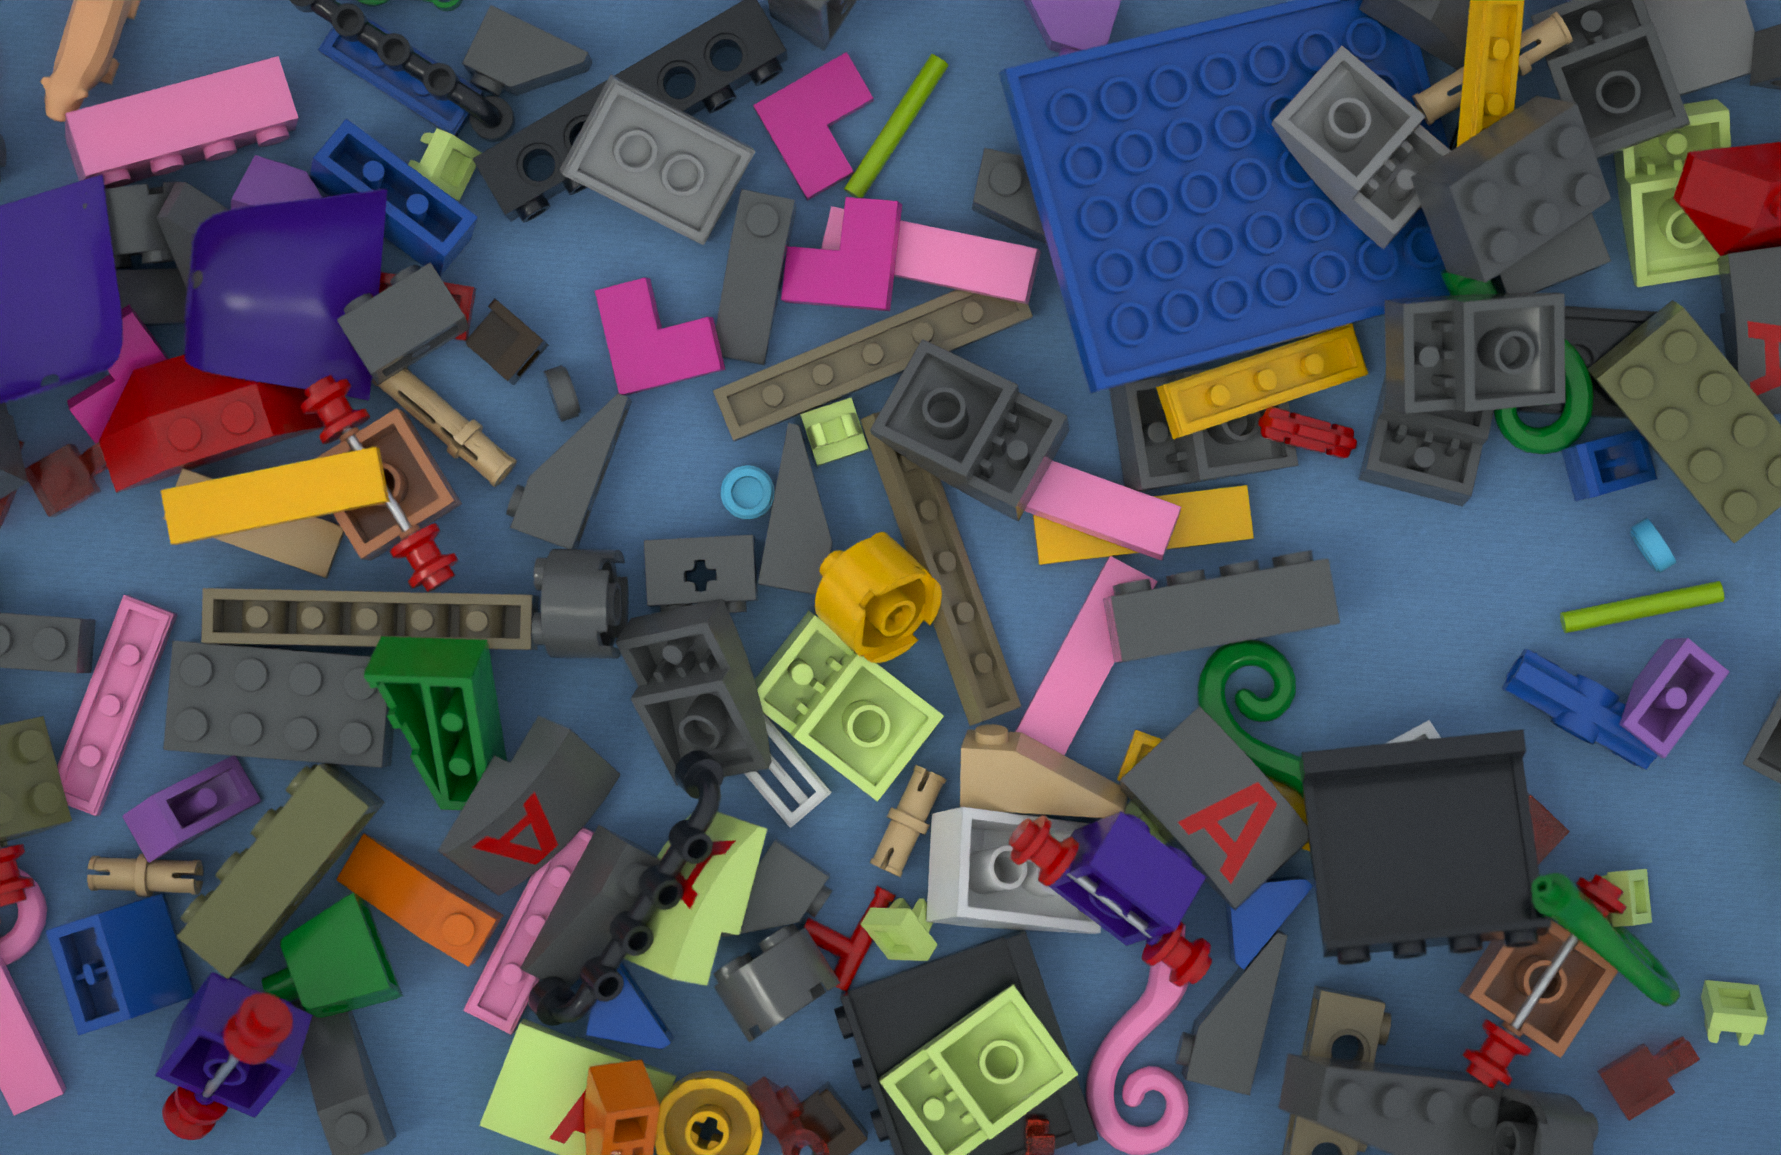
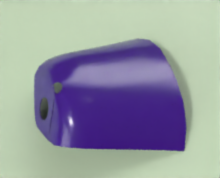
M103 175L0 205V403L47 391L109 370L119 359L123 345V323ZM88 203L86 209H84L82 204ZM49 375H57L60 379L57 382L41 385L42 380Z
M387 189L235 208L212 215L200 223L193 236L185 319V361L192 367L218 375L300 389H307L320 379L332 375L336 382L348 379L352 387L347 393V397L369 401L372 376L344 334L337 319L345 315L344 308L354 299L367 293H371L373 297L379 294ZM195 271H201L203 276L202 282L194 289Z

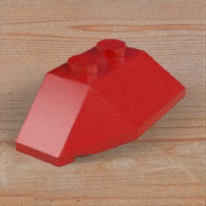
M1781 142L1688 152L1673 199L1720 256L1781 246Z
M185 354L133 370L99 439V443L115 491L119 493L179 474L182 468L192 470L325 428L317 413L305 415L300 408V405L308 399L304 393L306 389L244 380L202 371L188 364L185 361Z

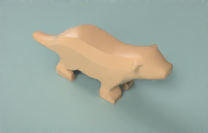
M73 0L55 58L53 73L49 77H43L40 81L45 88L44 102L48 118L58 122H65V113L79 110L83 100L88 97V92L99 82L112 85L119 66V62L113 58V54L126 19H135L141 0Z

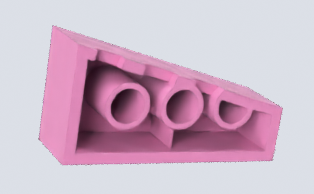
M279 56L65 113V139L79 181L103 175L104 187L109 189L121 187L152 176L169 174L182 169L186 165L204 159L206 161L223 159L237 153L238 148L256 142L259 147L283 142L290 137L288 132L295 130L299 117Z

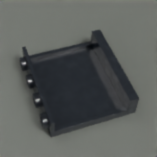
M1523 729L1302 752L1299 766L1324 958L1337 957L1338 964L1351 965L1371 961L1370 953L1393 951L1394 959H1410L1427 955L1426 947L1445 945L1449 946V953H1469L1482 950V942L1504 940L1505 947L1519 948L1536 945L1539 943L1538 936L1547 934L1552 927L1551 918H1546L1540 913L1532 902V884L1540 875L1523 757L1526 753Z
M1025 930L1014 931L849 989L847 992H841L840 998L843 1006L835 1008L834 1012L844 1040L854 1037L861 1057L852 1060L860 1087L862 1091L872 1088L879 1107L870 1111L880 1143L890 1139L895 1155H932V1153L884 1089L878 1078L1011 985L1015 986L1072 1065ZM1077 1077L1062 1086L994 1138L985 1140L967 1155H1041L1075 1142L1079 1147L1099 1140Z

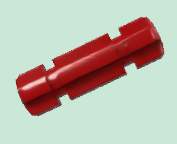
M1276 407L1267 408L1264 415L1259 417L1258 426L1261 427V436L1263 438L1276 442L1284 441L1285 444L1318 453H1325L1329 456L1341 459L1347 458L1351 450L1356 449L1357 446L1354 430L1350 427L1339 424H1332L1331 426V423L1328 421L1294 412L1290 413L1287 410Z

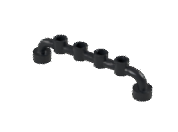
M290 0L298 10L306 13L314 12L331 23L344 40L349 42L359 41L376 52L389 69L405 71L422 82L435 99L440 101L450 100L468 112L472 128L482 139L489 142H499L506 139L512 133L515 126V115L505 100L496 96H481L460 82L456 73L447 64H432L415 53L413 47L404 36L397 33L386 34L369 23L365 14L356 5L349 3L341 5L335 0Z
M702 750L691 751L678 762L675 769V780L690 797L698 799V803L689 819L679 821L670 830L669 842L671 847L660 864L649 867L641 875L639 887L642 892L630 910L618 914L610 924L612 938L600 957L591 958L583 965L580 972V978L583 983L576 994L563 979L558 977L545 978L538 982L531 990L529 1006L542 1023L556 1026L562 1023L576 1022L586 1016L597 1000L607 1002L615 999L621 993L624 986V980L617 972V969L626 955H641L653 943V933L646 924L657 908L661 910L671 909L681 900L683 887L676 878L686 862L691 864L701 863L711 854L713 842L706 834V831L712 824L719 809L721 800L720 786L724 773L721 765L709 753Z

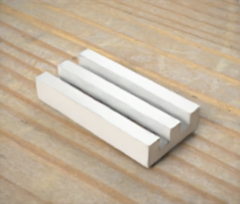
M763 713L768 736L816 791L808 798L771 755L769 770L800 805L792 812L758 771L744 773L791 828L832 792L772 721Z

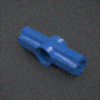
M1524 649L1513 663L1506 676L1502 690L1552 717L1551 722L1557 727L1593 745L1596 742L1610 750L1613 754L1620 756L1641 769L1647 770L1650 764L1658 757L1656 753L1619 724L1626 705L1618 701L1620 697L1613 691L1583 675L1577 674L1574 676L1560 668L1557 664L1528 649Z

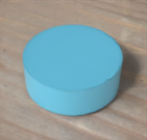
M749 465L740 466L729 472L723 480L721 499L725 508L733 516L743 520H754L765 515L773 505L775 487L769 475L762 469Z
M1648 518L1643 519L1630 528L1631 531L1629 533L1633 541L1655 572L1661 573L1676 563L1671 550Z

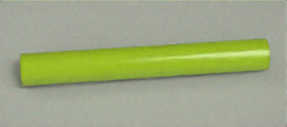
M934 54L929 56L844 187L847 193L855 198H864L949 65L944 60Z
M1715 581L1561 612V626L1566 634L1724 602V590L1721 582Z

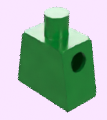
M355 893L344 897L283 937L280 941V947L288 967L262 978L265 993L289 1002L300 998L305 1011L317 1018L395 1000L403 996L370 907L366 901Z

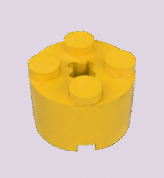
M886 532L876 533L872 537L851 546L845 552L836 550L830 553L824 559L819 569L820 575L823 578L818 586L815 597L816 614L854 653L864 656L869 662H886L909 650L918 641L913 633L923 621L930 626L937 616L941 605L942 589L940 584L932 577L929 571Z
M714 1070L690 1073L677 1081L667 1091L660 1103L654 1145L657 1155H758L764 1133V1116L761 1102L746 1083L731 1074ZM708 1117H712L718 1121L717 1129L723 1132V1135L714 1133L710 1140H704L700 1137L701 1127L694 1124V1122L704 1123Z

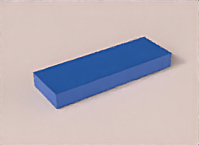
M367 18L369 23H371L378 29L382 30L386 34L391 33L388 30L381 27L380 25H378L377 23ZM333 27L318 49L320 53L439 129L458 137L470 118L468 112L450 100L440 101L435 99L422 82L405 71L389 69L376 52L359 41L349 42L344 40ZM413 47L415 53L419 54L432 64L438 63ZM458 76L460 82L481 96L485 95L482 90Z

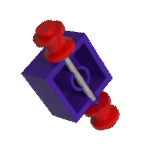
M1122 811L1075 829L1070 837L1061 842L1049 834L1052 822L1044 815L1034 821L1026 818L1019 824L1008 842L1013 847L1010 854L1011 861L1021 865L1030 860L1040 868L1038 874V881L1050 887L1124 945L1128 946L1146 940L1147 944L1142 953V961L1149 966H1154L1162 961L1170 967L1169 981L1176 987H1181L1188 982L1193 985L1203 978L1212 963V958L1208 956L1211 944L1202 937L1190 942L1181 935L1183 930V922L1181 920L1206 879V876L1192 866L1193 863L1189 856L1177 848L1164 845L1150 834V828L1144 821L1134 815L1124 814Z
M211 972L173 1022L155 1074L156 1077L177 1085L176 1090L164 1102L162 1109L163 1120L167 1128L179 1138L198 1140L209 1134L215 1123L226 1113L228 1107L256 1118L296 1070L313 1015L296 1008L287 1000L251 989L238 979L233 977L227 979L224 976Z

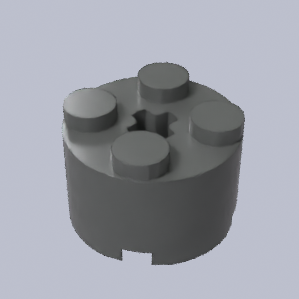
M163 182L162 187L148 188V184L105 189L115 269L132 267L131 256L141 255L142 263L153 262V264L175 261L157 216L176 182ZM88 203L82 204L84 209L87 208Z
M552 549L547 558L538 557L534 565V585L536 590H541V612L534 613L532 638L535 645H545L550 657L618 659L620 657V650L613 647L614 641L627 625L629 613L628 578L617 577L615 563H625L624 556L620 550Z
M794 923L787 927L785 926L759 943L764 953L753 959L748 952L713 973L719 982L714 986V989L748 1042L756 1039L773 1026L825 994V989L829 991L841 983L806 928L799 931Z
M1503 1088L1492 1155H1593V1142L1598 1135V1122L1592 1112L1584 1111L1579 1102L1569 1095Z

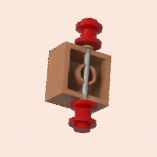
M332 375L326 376L304 391L308 399L300 405L305 415L317 413L325 428L319 435L323 445L338 439L341 441V443L317 458L372 447L380 448L390 501L388 503L333 513L361 559L371 561L389 550L393 559L406 558L413 568L414 572L408 580L412 589L423 585L425 590L430 592L440 587L455 576L451 567L459 559L455 553L442 554L434 541L440 532V528L437 523L433 522L462 505L460 499L406 412L396 408L360 430L359 426L365 423L370 418V415L366 409L353 410L345 396L352 387L348 379L336 382Z
M1595 874L1590 882L1579 877L1575 883L1577 888L1592 901L1605 918H1607L1609 913L1623 914L1627 907L1618 901L1623 891L1601 876ZM1552 920V927L1546 935L1538 936L1539 943L1536 945L1507 948L1505 947L1504 940L1491 941L1458 990L1503 1020L1501 1026L1506 1028L1504 1031L1488 1019H1485L1481 1026L1488 1037L1479 1050L1466 1048L1462 1056L1471 1061L1465 1071L1494 1089L1499 1080L1509 1086L1513 1079L1507 1067L1515 1055L1529 1056L1533 1050L1516 1039L1515 1035L1519 1038L1525 1035L1547 1051L1561 1058L1618 973L1605 959L1567 929H1564Z

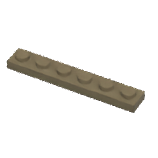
M954 290L715 389L713 393L732 439L735 442L902 373L922 339L952 352L1032 319L1033 315L1028 304Z
M880 412L860 419L907 552L929 571L941 586V605L933 625L969 726L1022 707L941 480L871 434L870 429Z

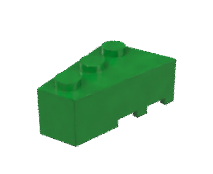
M380 637L363 676L370 688L377 687L390 709L387 717L394 729L401 728L413 749L410 757L440 810H462L493 757L497 756L507 761L488 640Z

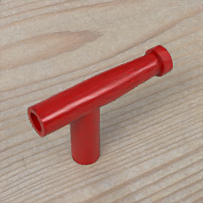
M878 885L873 892L875 894L874 898L850 938L809 917L803 927L807 929L818 947L840 957L834 973L841 983L835 987L846 992L873 942V939L862 927L861 922L870 908H887L889 903L893 902L896 897L894 893Z

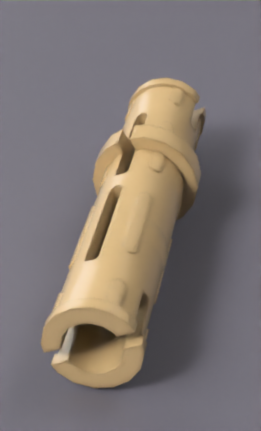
M1554 12L1549 18L1521 33L1520 49L1532 42H1536L1537 46L1519 56L1518 74L1520 76L1526 75L1532 71V64L1563 45L1573 42L1568 27L1557 12ZM1464 66L1421 93H1416L1412 96L1417 109L1425 115L1424 120L1428 125L1433 124L1435 120L1461 106L1462 90L1452 96H1448L1447 92L1463 83Z
M407 368L379 385L372 379V383L375 386H378L444 442L448 446L447 453L454 459L461 457L485 477L493 487L499 485L515 467L517 460L510 457L482 433L483 426L475 419L468 421Z

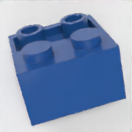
M164 893L46 930L78 1036L192 998L196 993Z

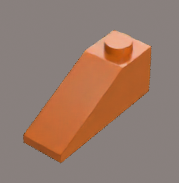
M363 833L336 879L417 937L467 967L477 961L504 916L366 833Z
M642 1059L589 1067L584 1102L586 1155H653L660 1105Z

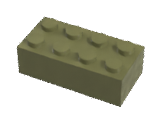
M1671 300L1588 368L1592 377L1718 528L1734 544L1781 507V424L1684 307Z
M314 764L311 768L305 766L285 790L292 796L284 806H280L276 811L273 808L268 810L254 826L250 834L256 838V841L249 849L245 848L241 853L235 851L218 870L215 877L221 881L219 886L215 890H211L206 896L201 893L180 917L186 926L177 935V938L227 979L249 969L385 803L339 764Z

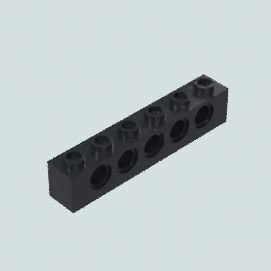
M743 0L614 76L691 116L704 108L711 114L732 103L737 98L734 91L745 84L753 81L755 86H760L778 76L783 71L780 64L788 60L786 48L758 1ZM733 47L739 50L742 54V61L739 66L731 71L717 69L712 64V59L719 49ZM677 74H687L696 81L694 91L686 98L676 99L666 93L668 81ZM607 80L472 159L505 216L510 221L518 217L521 218L522 222L530 221L547 211L551 207L548 200L564 190H567L569 195H573L587 188L562 175L560 168L573 145L576 134L581 131ZM539 155L552 157L555 161V169L548 179L534 181L528 177L527 167L534 157Z

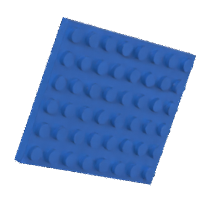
M1363 0L1288 1L1005 68L999 73L1090 394L1385 315V300L1450 296L1440 274L1446 268L1422 207L1383 250L1356 226L1319 188L1298 163L1272 126L1273 120L1341 46L1345 47L1417 108L1412 96L1431 87L1421 48L1359 10ZM1441 117L1431 125H1428L1423 119L1420 125L1449 149Z

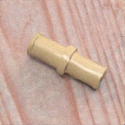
M915 765L913 769L914 772L897 808H890L887 818L891 819L874 857L870 860V864L900 878L920 833L925 835L930 826L925 822L942 785L947 780L934 772L930 773L927 769Z
M141 853L137 859L92 856L88 864L89 870L110 872V875H87V883L91 891H135L138 897H150L153 892L191 893L192 895H198L203 881H197L196 879L180 878L181 875L203 876L202 861L196 859L193 861L156 859L148 863L144 854Z

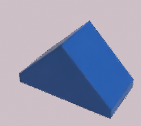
M1637 429L1561 450L1575 501L1593 498L1657 479L1648 443Z
M1301 876L1269 878L1236 911L1225 901L1230 959L1244 970L1313 888V885Z
M622 962L617 972L624 980L623 989L611 1001L603 1002L597 1000L590 1010L586 1035L663 1049L671 1044L674 1036Z

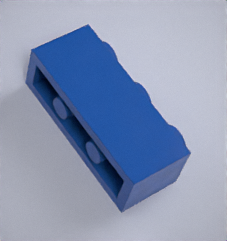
M347 118L313 157L310 178L315 186L329 196L387 189L384 237L423 267L431 262L440 277L472 239L478 219L475 214Z

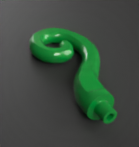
M1446 269L1440 273L1450 295L1499 294L1492 280L1485 283L1448 273ZM1565 338V407L1559 419L1545 427H1531L1519 418L1516 407L1494 409L1495 421L1499 431L1514 447L1526 453L1544 455L1564 450L1580 438L1591 418L1594 393L1589 370L1577 349Z
M1259 640L1233 642L1218 647L1208 657L1199 675L1197 685L1198 705L1226 732L1266 777L1288 786L1303 798L1299 766L1301 757L1255 739L1244 731L1231 714L1225 697V687L1230 675L1237 669L1245 666L1260 667L1273 680L1274 688L1272 693L1267 698H1259L1251 690L1243 688L1237 691L1235 704L1240 713L1249 720L1256 722L1273 721L1281 717L1290 708L1296 695V678L1293 668L1281 652Z
M1551 873L1539 876L1534 880L1532 884V902L1540 913L1567 929L1611 964L1655 1003L1669 1007L1680 998L1679 987L1661 962L1625 927H1612L1601 911L1576 888L1569 878L1560 873Z

